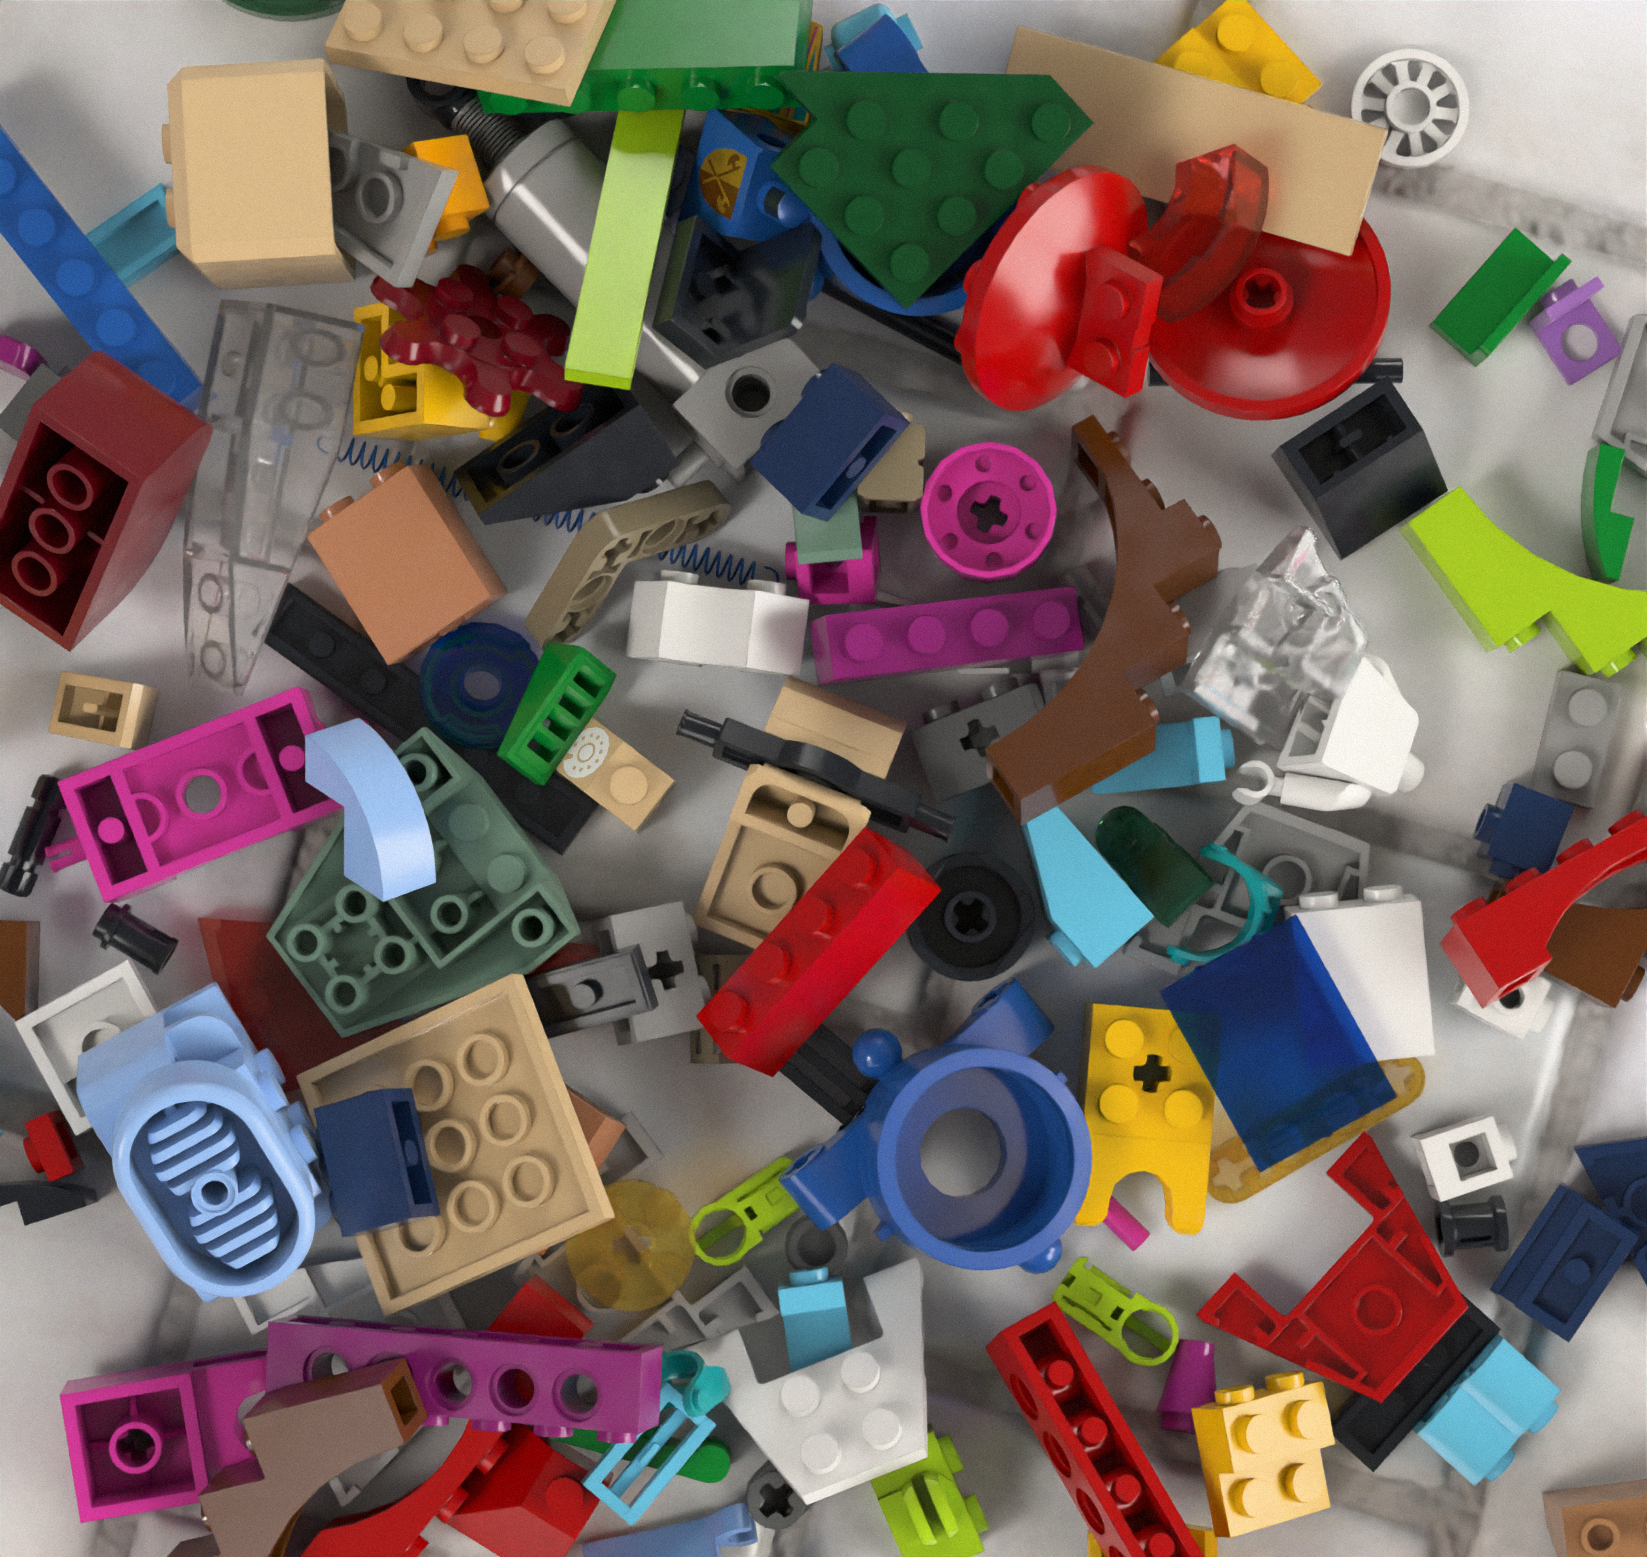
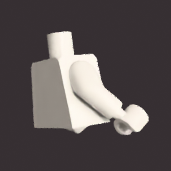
M1303 620L1293 624L1287 635L1301 641L1306 648L1299 647L1293 642H1284L1287 657L1280 660L1287 666L1301 668L1307 665L1312 658L1314 659L1312 660L1277 763V767L1286 772L1284 778L1274 776L1272 769L1264 762H1247L1236 772L1255 776L1260 783V791L1237 788L1232 792L1233 798L1243 805H1253L1260 802L1266 795L1281 797V804L1328 812L1363 807L1369 798L1391 796L1396 790L1401 793L1413 790L1421 782L1425 771L1424 763L1409 752L1419 719L1417 712L1402 697L1388 664L1377 656L1340 641L1333 640L1331 645L1323 642L1321 630L1311 621Z

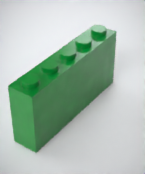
M616 0L570 107L477 90L484 114L501 113L505 115L537 112L579 114L587 111H630L640 113L649 110L688 109L709 111L712 109L738 108L772 110L776 108L802 107L776 80L775 76L781 70L806 71L813 0Z

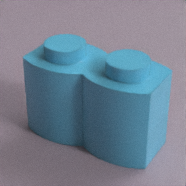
M1497 1334L1415 1425L1413 1430L1474 1486L1484 1477L1489 1482H1492L1512 1463L1515 1452L1510 1448L1516 1440L1527 1430L1532 1434H1536L1553 1418L1559 1407L1554 1400L1561 1390L1503 1337Z

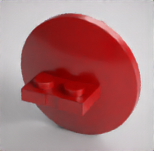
M1089 164L1074 166L1057 174L1042 185L1037 182L1028 185L1021 193L1016 209L1001 226L983 258L977 260L968 269L963 282L964 292L968 296L964 307L962 323L955 336L954 347L956 351L961 353L963 369L969 384L981 397L1006 410H1030L1056 399L1083 376L1090 378L1123 398L1142 391L1150 345L1148 344L1151 325L1155 323L1163 276L1143 266L1148 246V216L1142 195L1129 179L1109 168Z

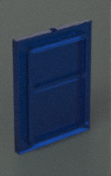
M1296 914L1261 934H1254L1250 940L1204 965L1196 966L1192 972L1158 990L1259 1172L1268 1169L1322 1138L1330 1137L1333 1132L1397 1098L1396 1093Z

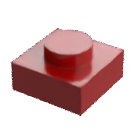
M60 1110L48 1112L24 1123L29 1134L28 1137L23 1139V1146L28 1160L38 1174L45 1171L49 1182L62 1179L86 1168Z

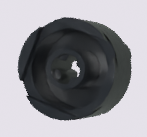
M976 852L953 854L936 861L925 870L942 891L906 929L908 941L920 960L930 969L945 977L969 982L993 978L1014 966L1023 956L1031 942L1035 922L1033 900L1028 886L1021 875L1003 860L989 854ZM974 900L979 901L983 906L979 913V917L985 922L983 929L977 931L973 928H968L963 934L959 933L954 928L959 919L952 911L954 906L958 902L968 906Z

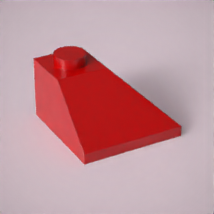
M512 1423L511 1430L506 1431L502 1435V1438L510 1444V1447L486 1475L478 1468H475L463 1482L461 1487L470 1495L446 1524L500 1557H565L600 1502V1499L580 1482L596 1462L565 1443L552 1440L550 1437L535 1435L534 1425L528 1424L526 1426L520 1423ZM610 1471L601 1482L607 1488L611 1483L614 1473Z

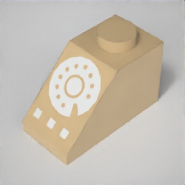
M593 717L556 768L558 772L637 833L640 832L677 784L669 775Z

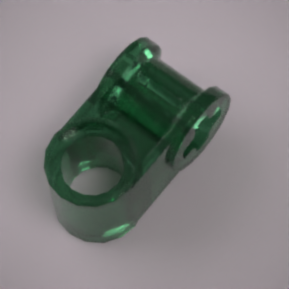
M1125 805L1115 807L1105 813L1098 822L1095 840L1100 853L1128 883L1132 892L1166 928H1170L1215 885L1214 880L1183 847L1176 843L1166 830L1151 822L1146 815L1135 807Z

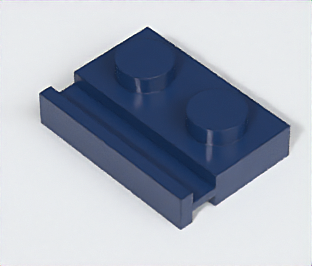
M1561 1181L1490 1290L1513 1303L1516 1308L1569 1343L1639 1239L1641 1233L1588 1198L1579 1195L1570 1189V1186Z

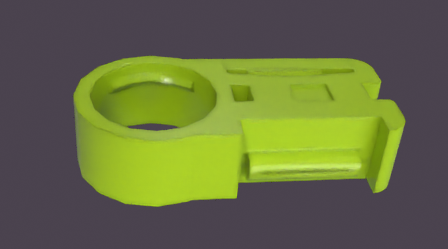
M778 1157L714 1202L701 1206L692 1215L687 1227V1240L692 1252L700 1260L711 1265L728 1266L739 1261L749 1249L764 1240L758 1231L761 1230L763 1233H766L799 1210L798 1204L778 1181L782 1172L792 1161L787 1157ZM725 1209L734 1213V1215L696 1240V1229H698L701 1220L707 1214L714 1211H725ZM739 1226H743L744 1238L740 1247L733 1254L714 1259L704 1253L706 1249Z
M1078 1258L1053 1293L1052 1302L1056 1301L1060 1310L1118 1349L1128 1361L1139 1366H1155L1165 1362L1174 1353L1179 1342V1327L1174 1315L1166 1307L1150 1301L1139 1292H1136L1132 1299L1129 1298L1130 1290L1094 1265L1090 1269L1084 1267L1089 1258ZM1142 1309L1143 1311H1153L1160 1314L1167 1321L1170 1330H1172V1341H1169L1133 1316L1132 1313ZM1123 1325L1164 1353L1153 1359L1152 1357H1141L1134 1354L1127 1347L1125 1339L1122 1338Z

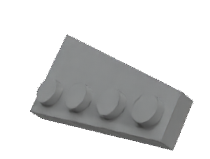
M328 128L333 228L336 244L392 286L413 287L459 171Z

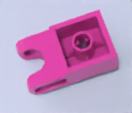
M267 1347L68 1380L59 1396L80 1523L200 1503L198 1495L224 1467L256 1460L257 1457H254L247 1447L245 1433L238 1419V1408L245 1398L265 1391ZM131 1429H142L144 1433L151 1435L152 1439L147 1451H136L135 1442L125 1443L124 1438L128 1437Z

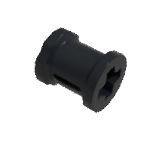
M1502 1195L1490 1196L1488 1202L1450 1205L1447 1200L1442 1202L1435 1201V1232L1441 1257H1453L1455 1250L1493 1247L1495 1252L1508 1250L1509 1227Z

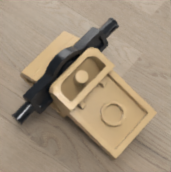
M788 675L782 686L764 731L731 718H725L722 725L685 709L676 735H681L714 748L712 753L714 758L747 771L730 814L728 826L692 917L695 925L756 949L862 829L867 827L869 820L901 833H907L909 827L944 840L947 843L957 816H951L920 804L921 795L919 793L885 780L908 722Z

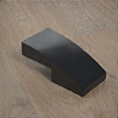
M38 1180L0 1183V1207L17 1201L24 1226L98 1202L95 1189L76 1184Z

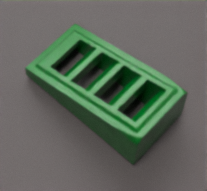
M548 642L497 755L534 784L544 786L604 701L617 674L583 647ZM546 718L551 721L548 729L542 725ZM531 739L540 744L537 753L527 747Z

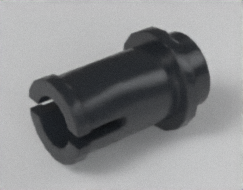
M111 903L99 919L92 935L101 940L100 947L107 950L112 946L151 969L154 974L159 975L178 946L179 939L170 937L131 914L132 906L126 903L121 908Z

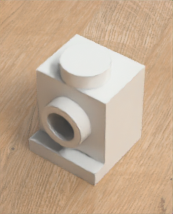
M1538 975L1531 982L1518 988L1520 999L1513 1008L1507 1009L1497 1000L1482 1009L1460 976L1446 1003L1512 1038L1523 1040L1528 1030L1536 1034L1542 1030L1552 1013L1555 1000L1546 996L1553 983Z
M1484 1113L1410 1137L1429 1195L1440 1202L1514 1178L1509 1161L1517 1159L1514 1141L1507 1125L1504 1122L1496 1125L1492 1115ZM1469 1142L1474 1147L1475 1157L1470 1164L1460 1166L1454 1159V1150L1460 1143Z

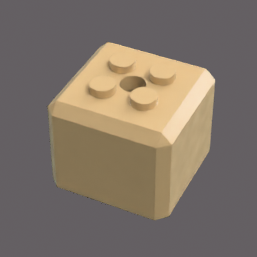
M325 59L182 67L167 84L169 124L162 125L164 160L166 164H172L173 189H166L165 194L166 215L169 228L176 229L177 249L219 290L355 282L356 258L339 247L335 242L328 128L348 134L347 110L344 92Z

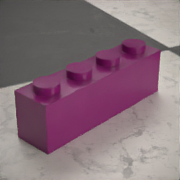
M1075 586L830 614L809 623L818 687L1059 658L1084 650Z

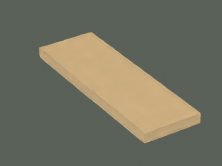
M1017 26L1005 74L1051 75L1094 122L1048 169L1064 172L1077 165H1100L1129 179L1143 197L1343 255H1352L1389 129L1030 27Z

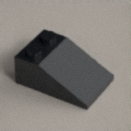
M583 383L582 402L577 410L565 412L547 406L454 470L453 473L484 525L627 501L637 493H648L659 487L668 478L669 471L681 463L630 390Z

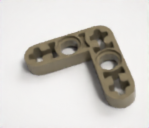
M705 480L618 505L598 513L585 523L576 534L524 622L525 628L543 651L548 642L570 644L588 626L626 563L706 538L715 532L729 517L732 511L731 504L713 482Z

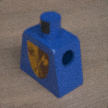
M732 109L709 110L678 223L697 215L719 234L760 242L800 226L808 218L809 210L766 166L791 139L763 115Z

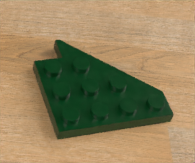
M781 70L775 76L776 80L813 119L766 166L902 308L907 310L1020 197L1023 190L1028 185L1034 183L1094 122L1051 75Z

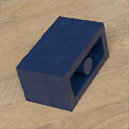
M833 362L827 369L819 371L810 378L802 390L801 401L786 419L776 422L766 431L760 442L761 449L749 462L801 514L826 522L831 519L910 424L859 373Z
M412 1088L379 1089L314 1108L317 1123L315 1144L320 1156L326 1162L332 1189L329 1194L330 1210L335 1221L340 1225L342 1237L375 1234L441 1215Z

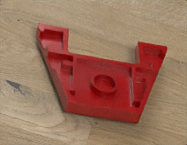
M1363 1131L1328 1169L1326 1175L1373 1217V1222L1288 1315H1281L1235 1272L1196 1315L1203 1322L1377 1402L1383 1403L1469 1307L1372 1137Z

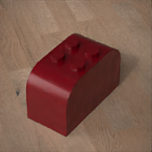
M97 350L87 356L32 405L0 486V604L71 652L125 599L159 553L212 436V425L105 351Z

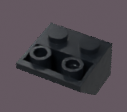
M1388 376L1280 445L1271 454V457L1340 561L1448 491L1423 428Z

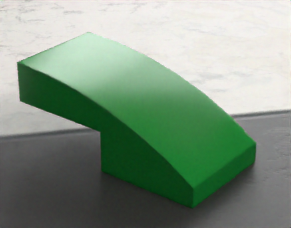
M1601 443L1587 453L1581 491V528L1585 555L1592 579L1609 585L1620 578L1635 518L1610 512L1626 450Z

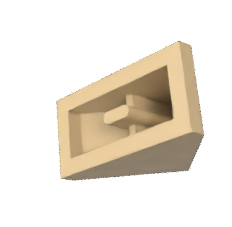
M61 670L48 733L135 751L148 746L159 690L136 683Z

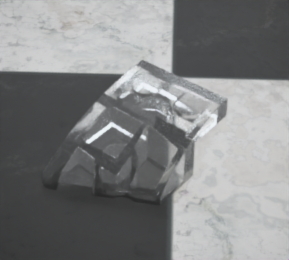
M1297 525L1253 572L1213 627L1179 688L1189 697L1270 751H1284L1310 696L1343 700L1370 643L1358 618L1349 611L1347 595L1338 577L1328 575L1313 545L1319 539L1315 531L1309 526Z

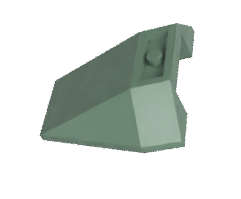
M422 727L393 752L407 772L427 820L434 851L436 883L383 902L345 877L343 814L266 935L341 1038L349 1037L468 995L510 974L525 975L531 973L581 934L559 877L485 779L427 727Z

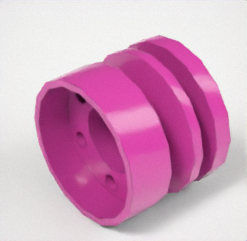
M990 441L963 446L940 461L925 484L920 507L926 540L941 564L963 579L986 584L1013 580L1034 567L1051 543L1057 514L1052 483L1039 463L1016 447ZM990 500H995L1000 503V515L1006 518L1007 521L1003 527L993 524L989 528L988 533L978 530L979 519L976 515L972 514V510L975 506L986 508Z

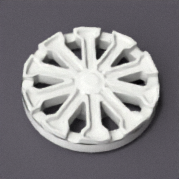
M1420 49L1392 51L1373 61L1357 80L1349 104L1350 118L1363 122L1361 116L1363 111L1385 114L1369 123L1387 129L1392 127L1379 162L1383 165L1404 168L1406 170L1428 167L1445 157L1457 145L1464 134L1470 111L1467 89L1458 72L1443 58ZM1410 61L1419 63L1421 68L1416 81H1410L1407 66ZM1389 66L1394 70L1397 86H1393L1381 74L1383 68ZM1439 72L1445 77L1444 84L1430 90L1427 85L1432 75ZM1365 86H1373L1385 99L1366 97L1363 93ZM1448 96L1456 98L1457 107L1455 109L1437 107L1436 103ZM1431 121L1450 123L1454 130L1451 135H1445ZM1420 132L1435 145V151L1429 154L1423 151ZM1404 133L1406 134L1409 157L1399 156L1396 153Z

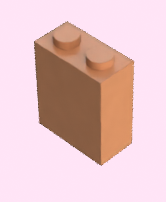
M398 461L374 475L369 480L374 489L357 501H354L352 496H347L322 511L319 517L323 524L306 535L387 665L409 661L509 593L429 465H408L405 467L402 461Z

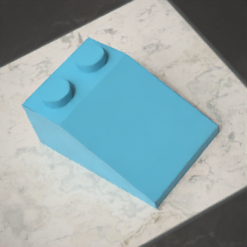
M1058 806L1020 826L1044 920L1053 929L1045 938L1070 966L1073 965L1075 967L1082 962L1086 967L1096 969L1155 917Z

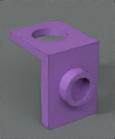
M1598 276L1579 288L1573 279H1570L1540 298L1539 300L1545 309L1528 323L1569 386L1617 357L1620 350V345L1590 300L1591 297L1605 287ZM1584 325L1594 332L1597 338V349L1590 359L1576 361L1565 354L1561 340L1563 333L1568 327Z

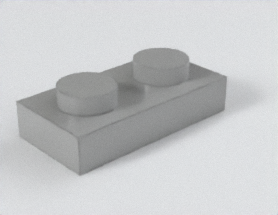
M1565 670L1557 671L1529 789L1573 806L1594 809L1624 685Z

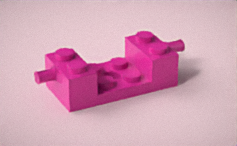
M297 686L58 781L57 784L78 836L50 847H45L47 858H54L72 851L70 854L49 861L52 870L57 873L61 869L87 859L104 903H119L177 880V875L285 832H298L343 814L344 806L305 782V735L327 728L320 721L309 691ZM200 776H210L218 783L221 790V798L215 809L208 813L200 814L189 806L186 798L187 788L194 779Z

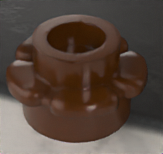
M507 246L494 261L486 276L495 282L491 287V291L495 296L499 293L501 296H511L520 299L541 271L520 250L517 252L511 246Z

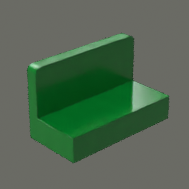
M1515 227L1429 324V327L1472 365L1477 367L1490 356L1572 261L1563 253L1553 261Z

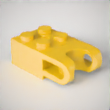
M1085 1002L1077 1102L1085 1117L1091 1138L1092 1169L1085 1199L1073 1221L1075 1226L1093 1227L1102 1223L1108 1213V1205L1114 1185L1129 1173L1146 1171L1154 1174L1162 1184L1165 1201L1164 1217L1168 1226L1180 1235L1195 1236L1200 1232L1204 1224L1222 1022L1221 1014ZM1147 1055L1156 1056L1155 1065L1162 1068L1160 1079L1153 1080L1151 1088L1142 1090L1144 1081L1134 1079V1067L1145 1065Z

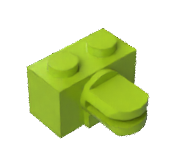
M930 1423L927 1424V1458L874 1478L870 1482L902 1557H972L985 1551L980 1533L989 1530L990 1527L976 1494L973 1493L963 1498L954 1474L964 1470V1467L950 1434L938 1438Z

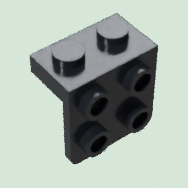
M697 215L679 222L652 328L705 370L793 336L799 331L806 319L815 270L818 266V255L822 242L821 233L813 223H806L739 251Z

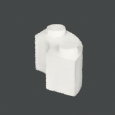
M661 570L660 581H635L626 657L701 667L702 664L738 668L739 672L800 676L810 600L785 596L786 584L764 580H748L747 590L716 588L698 585L699 575L672 570Z

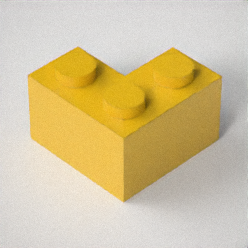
M381 302L354 308L353 436L419 442L489 430V416L478 412L466 402L463 396V385L457 376L433 364L406 365L395 361L383 352L379 346V339L384 331L396 321H407L402 314Z

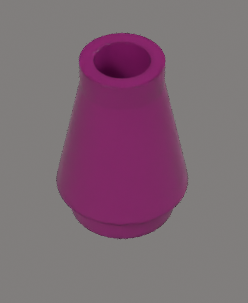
M1179 1339L1156 1408V1412L1162 1413L1160 1429L1196 1435L1191 1408L1216 1402L1214 1393L1217 1390L1214 1364L1215 1344Z

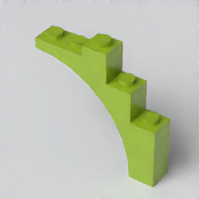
M1461 486L1449 492L1398 529L1486 652L1504 645L1509 653H1512L1541 632L1535 623L1540 618L1581 675L1589 676L1600 670L1605 678H1609L1638 657L1632 649L1634 645L1638 646L1647 659V591L1627 590L1582 578L1532 554L1493 524Z

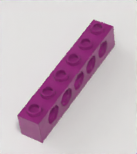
M294 1314L268 1322L265 1394L269 1391L334 1375L331 1367L334 1354L343 1358L348 1371L405 1357L428 1415L421 1426L448 1425L449 1417L472 1419L471 1428L478 1431L511 1430V1423L534 1425V1434L542 1437H571L575 1428L597 1430V1440L601 1442L633 1443L637 1440V1434L659 1425L663 1345ZM456 1364L463 1366L471 1376L472 1387L469 1395L460 1392L454 1383L453 1371ZM518 1369L528 1373L533 1380L534 1395L531 1401L521 1397L516 1390L515 1375ZM581 1374L589 1377L596 1385L598 1397L594 1407L585 1404L578 1395L577 1381Z

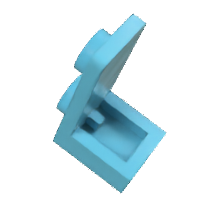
M1219 716L1193 718L1187 722L1158 724L1156 727L1155 751L1091 786V792L1094 795L1212 784L1225 781V768L1234 767L1235 764L1231 730H1220Z
M827 1266L790 1271V1281L778 1283L780 1311L784 1321L791 1373L852 1349L842 1274L828 1276Z

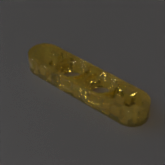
M1416 1057L1359 1063L1210 1150L1207 1193L1223 1203L1236 1204L1247 1200L1407 1107L1420 1097L1425 1087V1072L1422 1064ZM1390 1061L1395 1067L1399 1068L1407 1066L1410 1075L1406 1076L1403 1080L1406 1091L1399 1095L1394 1089L1388 1088L1375 1094L1372 1097L1381 1107L1371 1113L1367 1096L1353 1081L1363 1075L1365 1086L1371 1087L1386 1076L1382 1066ZM1338 1091L1350 1094L1357 1105V1115L1354 1121L1341 1129L1329 1126L1322 1115V1105L1325 1099L1330 1094ZM1280 1124L1295 1126L1302 1137V1147L1299 1153L1289 1160L1275 1159L1267 1148L1269 1132ZM1253 1139L1257 1155L1271 1168V1171L1260 1177L1259 1168L1253 1165L1239 1175V1181L1242 1186L1237 1190L1233 1191L1226 1184L1216 1187L1212 1178L1220 1173L1217 1162L1224 1157L1233 1164L1247 1159L1251 1154L1243 1148V1144Z

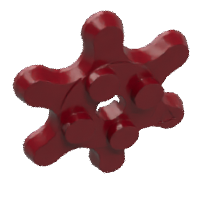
M468 264L457 266L445 278H441L436 286L427 284L417 277L413 287H394L379 275L374 278L370 286L374 297L407 319V321H396L384 331L379 339V346L390 358L406 365L433 364L444 368L457 376L464 388L463 396L466 402L478 412L488 416H505L510 410L511 392L516 390L533 394L558 410L573 412L579 408L583 396V383L565 380L564 367L549 357L564 356L569 349L571 330L568 324L561 318L552 314H533L527 304L511 296H501L497 299L491 291L490 280L486 274L479 268Z

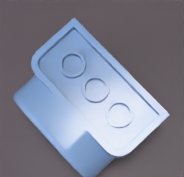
M216 981L78 1056L76 1085L77 1096L82 1109L112 1158L114 1177L122 1196L168 1268L181 1281L194 1288L199 1297L207 1304L220 1297L236 1298L255 1295L283 1282L302 1263L309 1251L314 1233L325 1226L332 1215L329 1205V1194L332 1190L326 1162L320 1156L312 1139L315 1136L313 1121L300 1101L290 1105L280 1086L286 1080L277 1060L268 1048L258 1052Z

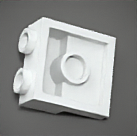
M132 960L122 962L14 1022L76 1136L93 1129L77 1096L78 1056L160 1011Z

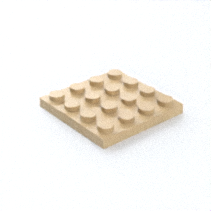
M346 0L324 48L330 63L570 107L616 0Z
M510 974L296 1076L315 1129L317 1123L314 1108L379 1089L412 1088L441 1215L375 1234L355 1236L384 1317L399 1315L615 1218L523 974Z

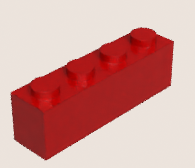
M864 827L696 1015L697 1019L728 1059L773 1078L942 889L908 849Z

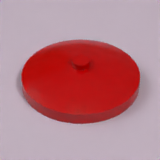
M1174 206L1164 215L1148 237V246L1143 266L1163 276L1155 323L1151 325L1148 358L1160 376L1176 392L1201 408L1219 415L1250 421H1270L1302 415L1329 403L1344 393L1361 377L1376 356L1388 325L1391 280L1384 250L1378 237L1364 217L1353 253L1350 256L1178 206Z

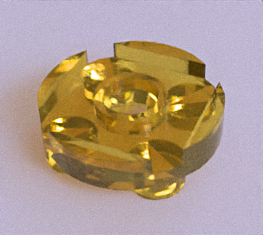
M624 1179L604 1185L615 1218L566 1239V1256L570 1271L583 1289L585 1288L591 1296L601 1300V1303L613 1309L639 1311L655 1307L663 1303L683 1284L694 1263L697 1242L692 1218L672 1191L650 1181ZM625 1227H636L638 1236H648L650 1241V1248L641 1250L640 1261L635 1263L628 1262L625 1252H615L613 1248V1240L623 1238Z

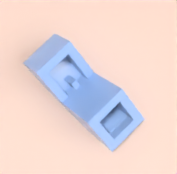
M360 718L305 735V782L344 806V876L383 902L436 883L433 845L421 802L407 772L382 737Z

